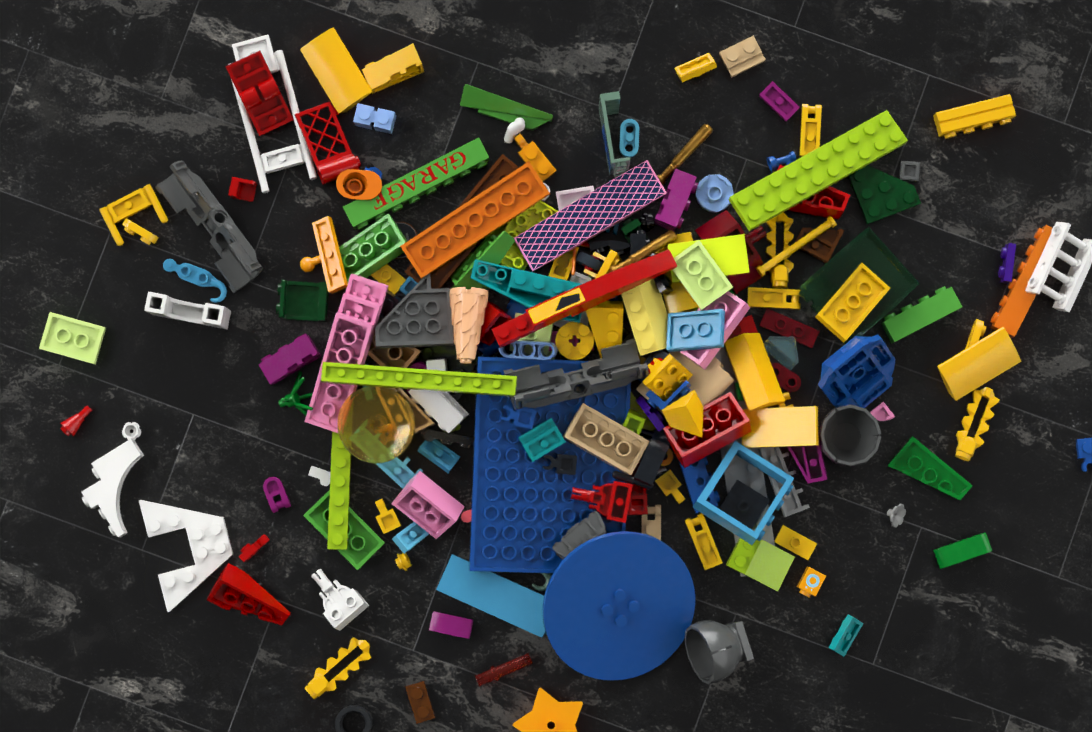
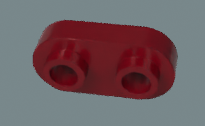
M771 363L773 369L779 371L776 378L780 388L790 393L800 388L801 379L797 374L779 363ZM789 379H793L795 381L794 386H790L788 384Z

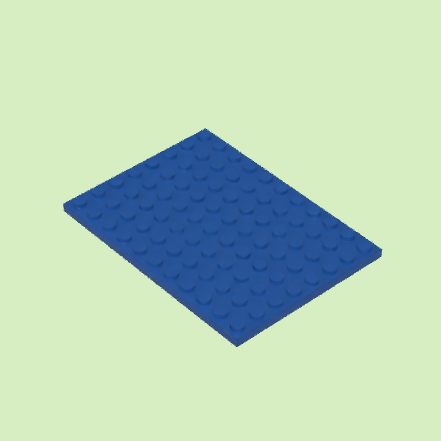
M477 357V373L504 375L503 370L511 368L512 370H517L538 364L540 365L541 373L560 368L563 369L564 373L582 369L581 363L588 361ZM631 383L572 400L537 408H524L537 410L533 428L552 418L562 436L582 403L623 426L630 409ZM476 394L469 571L554 573L563 559L555 554L552 549L553 545L556 542H561L562 537L566 535V532L572 526L580 523L585 518L588 519V515L596 511V509L589 508V504L597 505L595 503L571 499V494L581 495L572 492L573 487L599 492V490L592 489L593 485L602 486L614 481L627 482L612 477L614 471H621L565 440L564 444L545 455H550L554 459H557V454L576 455V474L555 473L556 467L550 470L543 469L542 466L550 465V460L542 456L532 462L518 439L519 436L531 429L513 425L514 419L508 421L500 419L501 416L507 417L509 415V411L503 409V406H509L513 411H516L513 408L510 397ZM599 514L607 533L625 531L626 523L606 520L607 517Z

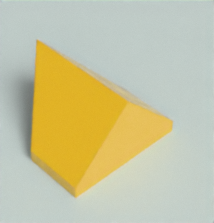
M695 390L661 410L670 427L702 437L703 405Z

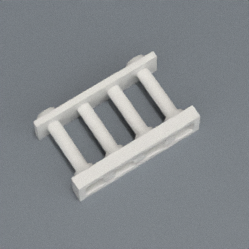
M1056 222L1025 291L1033 294L1043 292L1055 300L1053 304L1054 309L1070 312L1092 264V239H1083L1081 241L1068 233L1071 224ZM1064 239L1079 248L1075 258L1060 250ZM1056 257L1071 265L1067 276L1052 267ZM1048 275L1063 282L1059 293L1044 285Z

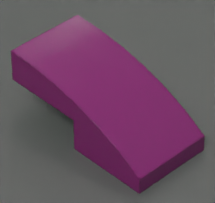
M433 611L429 630L470 639L473 620Z

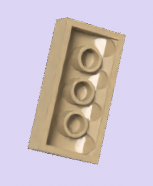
M582 403L563 434V438L628 475H632L650 442Z

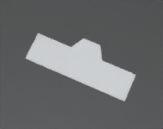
M311 466L309 476L320 479L321 485L328 486L330 484L331 472Z

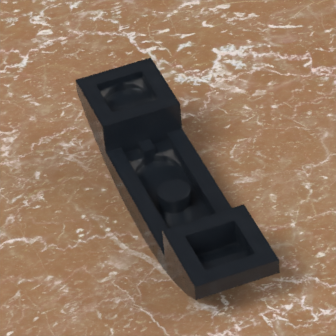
M662 415L664 419L662 421V424L664 425V427H666L669 424L664 415ZM657 429L655 430L634 476L635 480L648 486H652L670 446L663 429L660 432Z

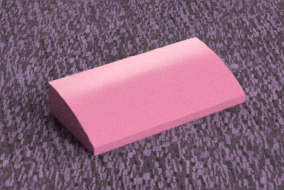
M728 291L703 310L724 309L725 343L750 307L746 302ZM721 348L678 352L705 370Z

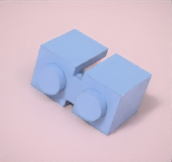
M357 103L353 122L355 126L371 130L373 127L371 123H374L376 131L392 134L396 114L393 111L380 108L376 111L372 106Z

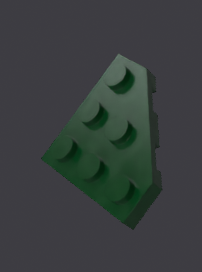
M868 165L848 176L867 225L921 204L914 185Z

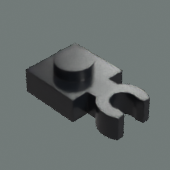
M557 454V459L550 455L543 456V458L550 460V465L542 466L543 469L550 470L556 467L555 473L576 474V455Z

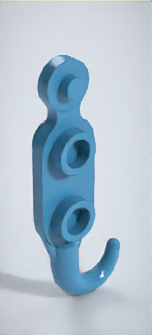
M166 259L164 261L163 268L167 272L175 271L179 278L201 287L219 288L221 291L218 298H211V302H221L226 297L227 289L225 284L217 280L207 270L189 263L178 265L173 259Z

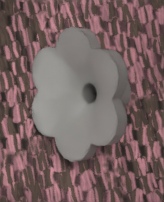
M899 504L893 509H889L887 516L890 517L893 527L902 524L906 509H904L903 504Z

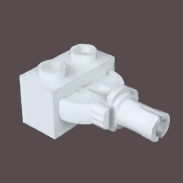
M322 569L316 571L317 574L313 573L311 577L324 592L319 593L323 599V607L325 609L323 614L332 626L340 631L369 605L357 590L341 585L337 580H334L332 583L323 573Z

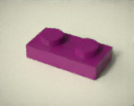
M773 81L759 94V97L785 122L800 108Z

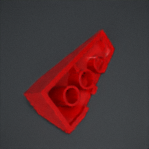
M229 563L221 572L207 598V601L230 611L233 608L240 610L243 615H248V613L258 615L259 619L278 625H283L291 613L245 571Z

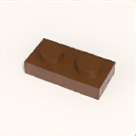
M424 680L405 686L416 724L434 719L435 714Z

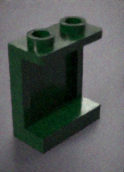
M282 280L281 284H278L277 294L280 295V303L276 305V314H279L280 319L327 322L329 292L326 282L313 283Z

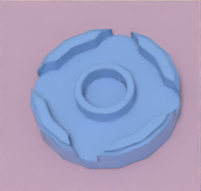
M717 174L705 176L696 188L697 202L702 209L708 212L717 213L725 210L730 205L729 197L734 194L730 181Z

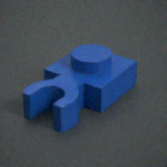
M503 406V409L509 411V415L507 417L501 416L500 419L505 421L514 419L513 425L528 429L533 428L537 410L521 408L513 411L511 407Z
M1092 438L1076 439L1078 459H1084L1081 465V469L1084 472L1087 471L1088 463L1092 465Z

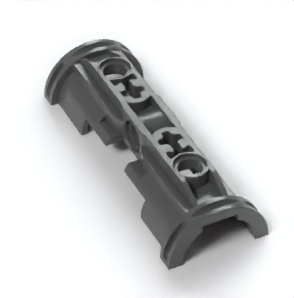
M184 161L172 163L170 169L173 171V174L157 184L156 190L159 194H163L177 214L185 209L197 226L200 224L204 225L212 236L209 242L222 258L214 264L230 284L229 288L232 292L239 291L255 279L263 270V267L257 260L255 250L202 179L191 172Z
M634 339L626 340V343L601 349L602 358L581 363L582 369L564 373L563 369L560 368L541 373L540 365L538 364L517 370H512L511 368L503 371L504 375L517 376L516 395L510 397L513 408L517 410L524 407L537 408L626 386L634 380L646 378L649 373L646 363L640 364L636 342Z

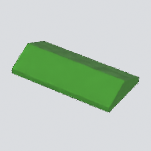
M330 490L303 515L327 540ZM349 507L347 550L338 551L358 570L385 542Z

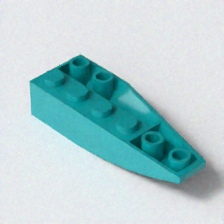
M476 259L471 274V279L528 308L581 285L580 283ZM582 313L573 317L569 315L563 318V320L580 323Z

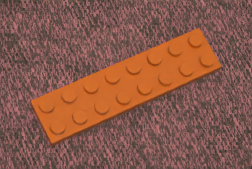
M528 161L400 247L422 279L550 195V193Z

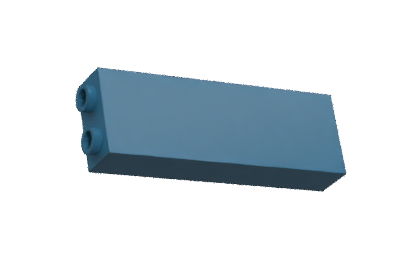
M452 554L436 590L541 638L544 634L546 635L542 616L543 594L494 572L469 571V561Z

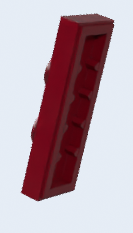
M766 308L759 324L764 329L811 349L819 334V330Z

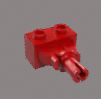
M614 481L602 486L593 485L592 489L599 490V492L573 487L572 492L581 495L571 494V499L595 503L597 505L589 504V508L596 509L599 514L607 517L606 520L626 523L633 484Z

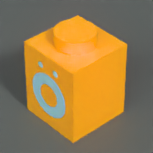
M807 566L797 585V588L801 589L799 593L808 598L811 595L816 597L826 575Z

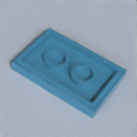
M724 309L669 313L666 350L668 352L724 348Z

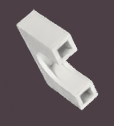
M148 292L144 311L155 316L228 329L231 310L225 306L205 303V305L196 304L153 292Z

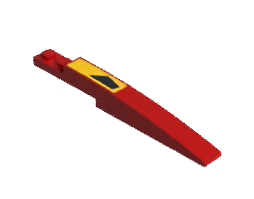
M666 250L526 309V313L491 330L499 347L502 348L569 315L572 317L678 266L670 250Z

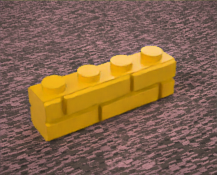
M1008 94L936 112L933 116L938 136H945V139L955 137L958 132L963 131V134H969L975 131L974 128L981 127L982 130L992 128L994 123L1000 122V125L1011 123V119L1016 116L1011 95Z

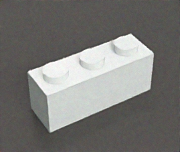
M410 389L408 392L411 395V399L415 403L420 404L424 408L425 413L429 417L434 418L438 422L440 429L450 433L469 415L448 392Z

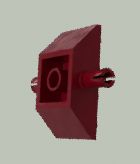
M725 210L694 231L700 240L745 234L750 273L726 276L733 286V291L737 294L762 278L757 272L756 267L758 265L762 266L763 262L753 244L766 237L767 233L763 231L764 228L760 225L752 232L746 234L734 217Z

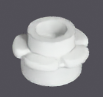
M136 422L126 423L122 430L123 436L128 440H136L141 435L139 424Z

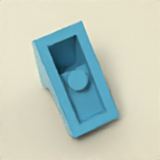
M413 522L394 536L392 540L405 554L428 536L429 533Z

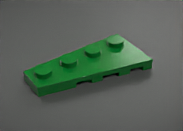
M913 436L888 464L889 467L958 500H961L973 486Z

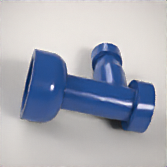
M794 151L789 152V155L777 159L774 156L768 157L767 163L770 171L774 172L777 171L779 165H788L797 159Z

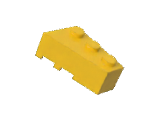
M605 301L586 310L600 358H602L601 349L622 344L623 301Z

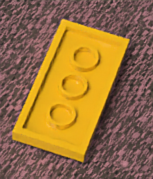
M861 263L818 312L815 318L844 343L888 292L890 287L866 265Z

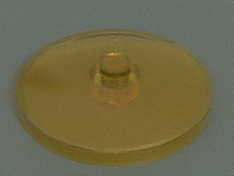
M367 386L352 393L343 403L338 415V433L345 448L356 458L369 463H384L401 455L410 445L415 433V416L407 399L398 391L389 387Z

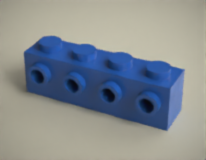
M706 457L686 468L682 466L678 459L693 506L712 477V473H708L706 465H708ZM717 490L712 491L706 500L715 507L718 506L717 502H720Z

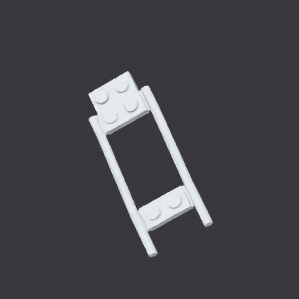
M269 35L232 44L236 61L260 50L271 74L280 70L300 144L260 155L249 114L232 81L262 193L269 192L265 173L268 174L301 165L304 162L306 163L310 180L317 179L312 156L294 116L296 113H299V108L283 50L273 52Z

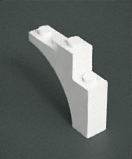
M133 439L126 441L91 463L94 467L92 472L97 479L100 478L101 480L82 491L84 504L94 509L100 507L98 511L104 520H108L110 532L113 536L117 535V537H123L128 533L120 513V494L123 482L134 464L144 456Z

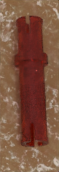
M526 653L497 667L492 666L490 670L475 675L479 687L493 680L498 681L500 677L533 663L529 653Z

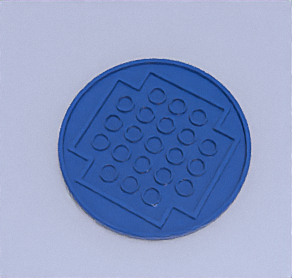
M628 531L600 535L586 541L570 552L551 576L543 600L542 616L545 632L557 655L575 671L601 680L634 678L661 665L681 645L685 638V631L693 620L695 589L692 577L685 563L663 541L647 534Z

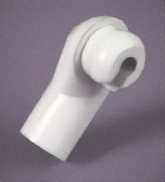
M516 118L514 122L509 124L504 137L506 143H512L515 135L524 130L525 121L523 118Z

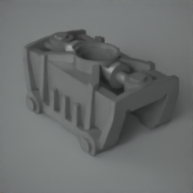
M597 511L590 513L588 519L585 518L580 523L572 526L566 532V535L562 537V541L556 542L553 545L552 549L559 558L564 559L581 544L607 533L602 518Z

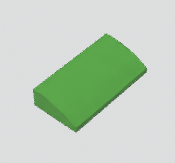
M389 213L339 247L347 282H349L351 274L364 278L369 277L404 253L400 246L406 243L407 240Z

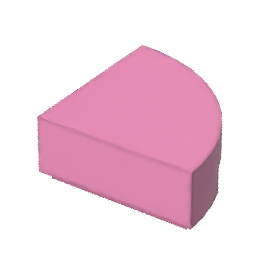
M884 402L870 411L878 421H888L895 417Z

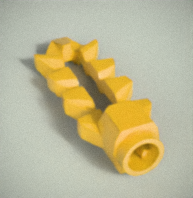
M784 212L766 222L771 229L767 233L766 239L772 244L766 248V254L771 258L776 256V222H784L783 250L789 247L788 243L794 237V234L788 231L794 219L789 218ZM790 256L784 259L783 264H777L768 270L771 273L773 288L787 287L789 272L794 267V264L787 260Z
M985 387L981 390H973L972 392L973 403L967 404L969 416H964L961 421L964 430L957 431L956 433L958 445L955 457L961 460L970 461L975 449L984 443L979 435L989 430V425L985 421L990 420L994 416L990 408L1000 400L995 397L991 388ZM981 397H985L988 399V403L980 420L975 437L967 436L968 430L972 424Z
M353 637L348 649L342 647L339 649L337 659L333 657L327 659L326 670L318 667L315 670L314 678L305 687L310 696L316 699L325 691H334L336 689L335 680L346 681L349 677L347 671H356L359 669V661L369 660L371 656L369 654L370 645L366 640H357ZM358 646L363 653L328 682L324 675Z

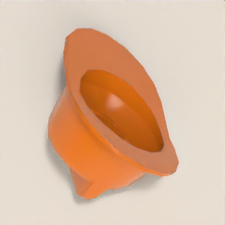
M347 169L337 177L336 188L343 197L356 200H371L381 192L382 180L379 175L372 171Z

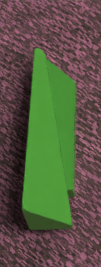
M468 84L464 86L460 106L479 109V114L510 124L516 118H523L525 129L531 131L553 120L552 114Z
M502 231L499 236L489 235L450 277L454 283L450 289L456 287L482 289L484 285L471 279L475 259L499 265L515 242V239L505 231Z

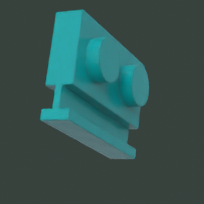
M552 418L518 437L532 462L566 442Z

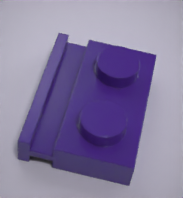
M640 396L636 399V402L658 432H660L664 428L662 424L663 417L657 409H654L652 406L650 407L644 398Z

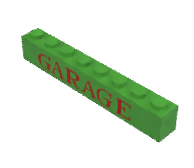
M477 138L382 186L381 192L377 197L371 200H355L343 206V209L353 228L362 230L369 226V222L373 220L378 221L390 211L395 213L403 208L402 205L408 202L413 204L420 200V196L424 194H433L437 191V187L441 185L446 187L454 182L453 179L459 176L464 178L471 174L470 171L475 168H484L488 165L487 162L490 161V158L480 138Z

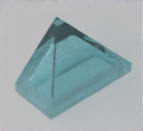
M770 336L764 342L766 351L790 371L799 362L795 336Z

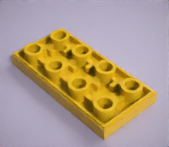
M817 406L762 408L751 412L748 409H743L750 420L752 432L742 437V445L746 448L818 446Z

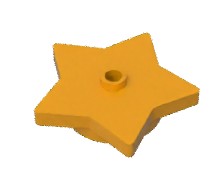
M540 687L532 711L515 721L513 726L521 732H577L575 724L583 702H559ZM551 721L555 723L553 729H549L547 726Z

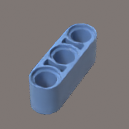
M516 340L510 343L514 348L512 354H508L505 351V346L499 347L500 354L506 358L549 360L554 358L558 352L557 346L553 342ZM527 344L533 348L531 355H527L524 352V347ZM546 345L552 349L550 356H546L543 353V348Z

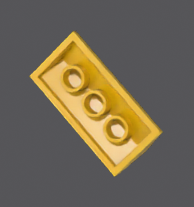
M743 333L727 340L724 343V347L748 411L751 412L785 403L760 333Z

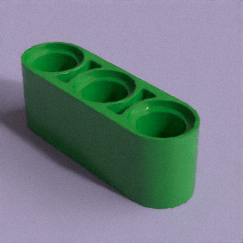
M985 532L933 551L939 568L942 569L993 550Z

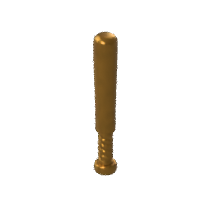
M704 124L674 157L665 171L657 175L662 185L666 183L665 180L677 167L679 168L713 132L711 126Z
M672 230L666 232L630 255L625 261L616 266H611L609 271L612 272L645 259L652 253L674 242L677 239L676 233Z

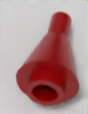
M88 406L84 407L78 414L61 422L62 427L60 429L67 436L71 434L74 437L84 418L92 410Z

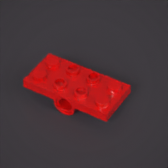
M260 50L225 66L259 136L294 120Z

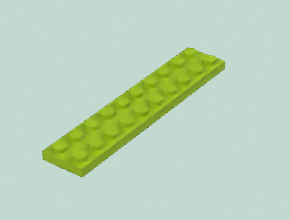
M886 110L730 196L728 200L747 229L751 231L903 146L908 140Z

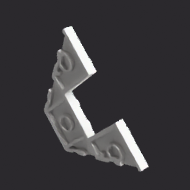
M139 500L148 538L186 528L195 565L158 575L167 612H171L173 608L233 555L224 517Z

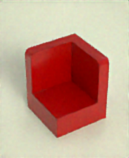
M232 177L228 195L234 199L253 202L257 183L253 180Z

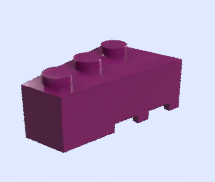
M675 169L667 188V193L655 217V225L674 232L676 228H681L684 220L681 215L683 210H688L691 203L688 200L690 193L694 194L698 183L695 182L696 176Z
M304 334L296 338L289 345L279 348L278 352L274 355L269 354L262 358V362L258 365L269 384L273 386L322 356L311 337Z
M819 438L818 446L787 447L807 483L828 480Z

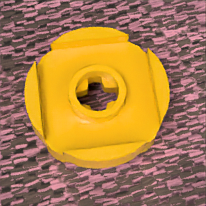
M569 322L560 327L556 334L555 343L557 350L562 356L568 360L577 361L589 355L594 346V336L587 325L581 322ZM573 336L580 339V343H577L575 347L572 343H569V339H572Z

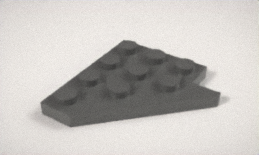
M430 273L424 276L375 327L376 349L453 346L450 288L431 289Z

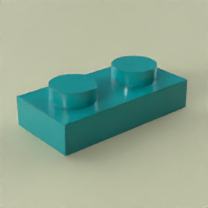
M848 614L837 634L832 639L829 648L844 657L864 623Z

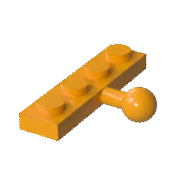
M327 216L312 223L319 256L314 258L304 257L300 261V268L305 272H310L315 268V265L322 263L328 292L333 294L347 288L348 282L333 220Z

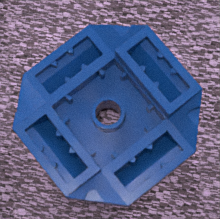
M879 335L872 337L854 336L822 363L821 380L818 386L834 407L852 404L865 408L892 386L893 378L891 376L896 359Z

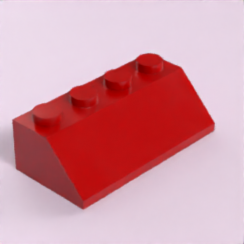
M731 392L703 406L702 437L672 428L669 425L663 428L675 455L684 468L752 432L749 418Z

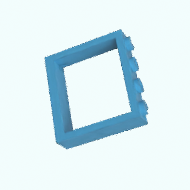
M734 441L693 508L753 545L756 540L760 541L764 536L765 531H763L765 525L769 526L775 518L772 515L774 510L779 511L784 501L782 498L784 494L788 496L794 487L791 485L794 478L737 441ZM735 454L783 484L755 531L706 501Z

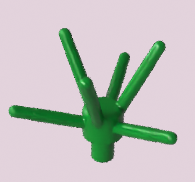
M299 372L292 392L281 398L278 403L280 407L295 406L306 416L307 411L304 409L312 411L313 408L301 404L300 400L312 397L313 392L301 396L296 393L305 380L304 377L301 378L302 372Z

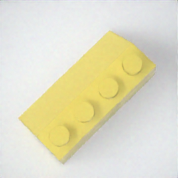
M651 279L621 294L640 356L666 349L668 314L662 295L657 289L654 279Z

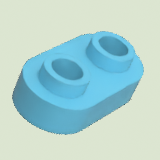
M626 119L620 126L619 150L624 157L631 158L637 154L639 148V124L633 119ZM632 127L633 132L628 133L626 128ZM628 145L632 147V151L630 152L626 151L625 147Z

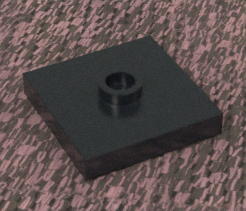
M736 480L719 509L752 530L770 499L741 481Z

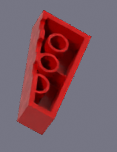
M779 165V167H778L777 170H779V169H781V168H783V167H785V166ZM829 186L788 210L822 217L831 216L833 219L839 220L850 195Z

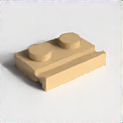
M754 35L719 52L731 78L766 61Z

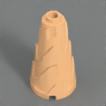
M466 287L450 289L449 297L457 360H460V364H472V361L476 358L478 344H480L481 328L484 325L485 308L488 302L489 292L485 289L471 287V289H466Z

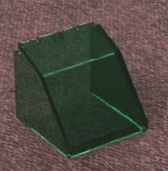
M870 227L866 228L799 287L801 291L798 294L806 303L809 301L813 302L810 307L816 314L861 263L866 265L890 287L878 304L843 343L844 345L854 336H862L920 284Z

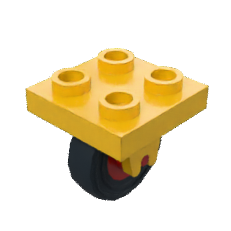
M610 250L607 257L596 252L592 255L580 252L576 262L584 267V274L596 279L610 273L609 268L620 264L622 259L617 252Z
M659 351L650 355L644 362L648 366L649 373L642 382L662 400L666 401L693 374L671 354Z

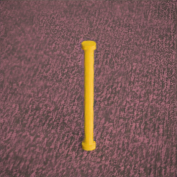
M829 216L827 221L762 266L758 265L756 270L759 275L763 277L766 275L765 272L830 227L834 228L837 225L835 220Z

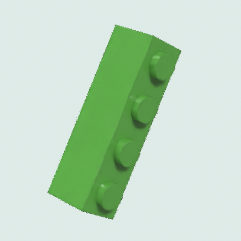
M944 286L935 291V296L929 298L926 295L918 300L919 304L915 306L909 304L901 308L902 313L898 315L892 313L884 317L885 321L881 325L891 344L962 308L953 288L946 289Z

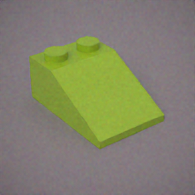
M739 537L726 566L778 591L795 557L762 539L760 541L756 540L751 545Z

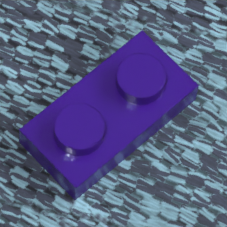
M1008 243L1005 245V248L1002 247L1000 257L1003 259V264L999 267L998 277L1001 278L1000 283L1008 284L1012 282L1016 244Z

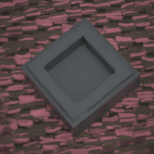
M901 161L899 179L918 182L920 162Z

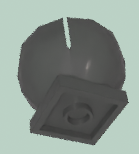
M847 404L835 407L822 419L818 438L822 452L832 462L846 467H853L866 463L878 451L881 436L877 437V435H881L877 419L866 408Z
M713 620L698 621L690 625L685 631V646L688 659L694 672L704 683H718L730 676L739 662L754 659L742 621L721 624Z

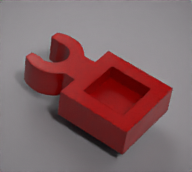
M263 534L252 545L248 543L240 550L242 554L239 555V558L243 562H247L270 539Z

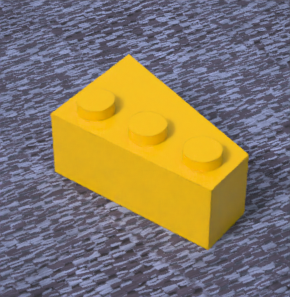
M412 43L377 62L365 65L362 71L373 94L424 72V69Z

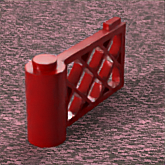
M330 101L294 115L322 184L336 180L340 173L347 169L359 170V167H361L358 156L354 157L337 119L339 114ZM328 108L331 114L328 120L318 116L320 110ZM308 115L314 118L311 126H307L302 123L300 117ZM316 119L326 123L323 132L313 128ZM328 125L336 127L338 131L336 137L325 133ZM311 131L321 135L318 144L310 141L309 135ZM323 136L334 141L331 149L320 145ZM338 142L344 145L346 151L339 154L332 150L335 143ZM318 148L328 152L326 159L318 161L316 156Z

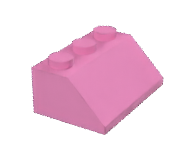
M421 471L406 484L392 502V505L435 539L457 521L465 507Z

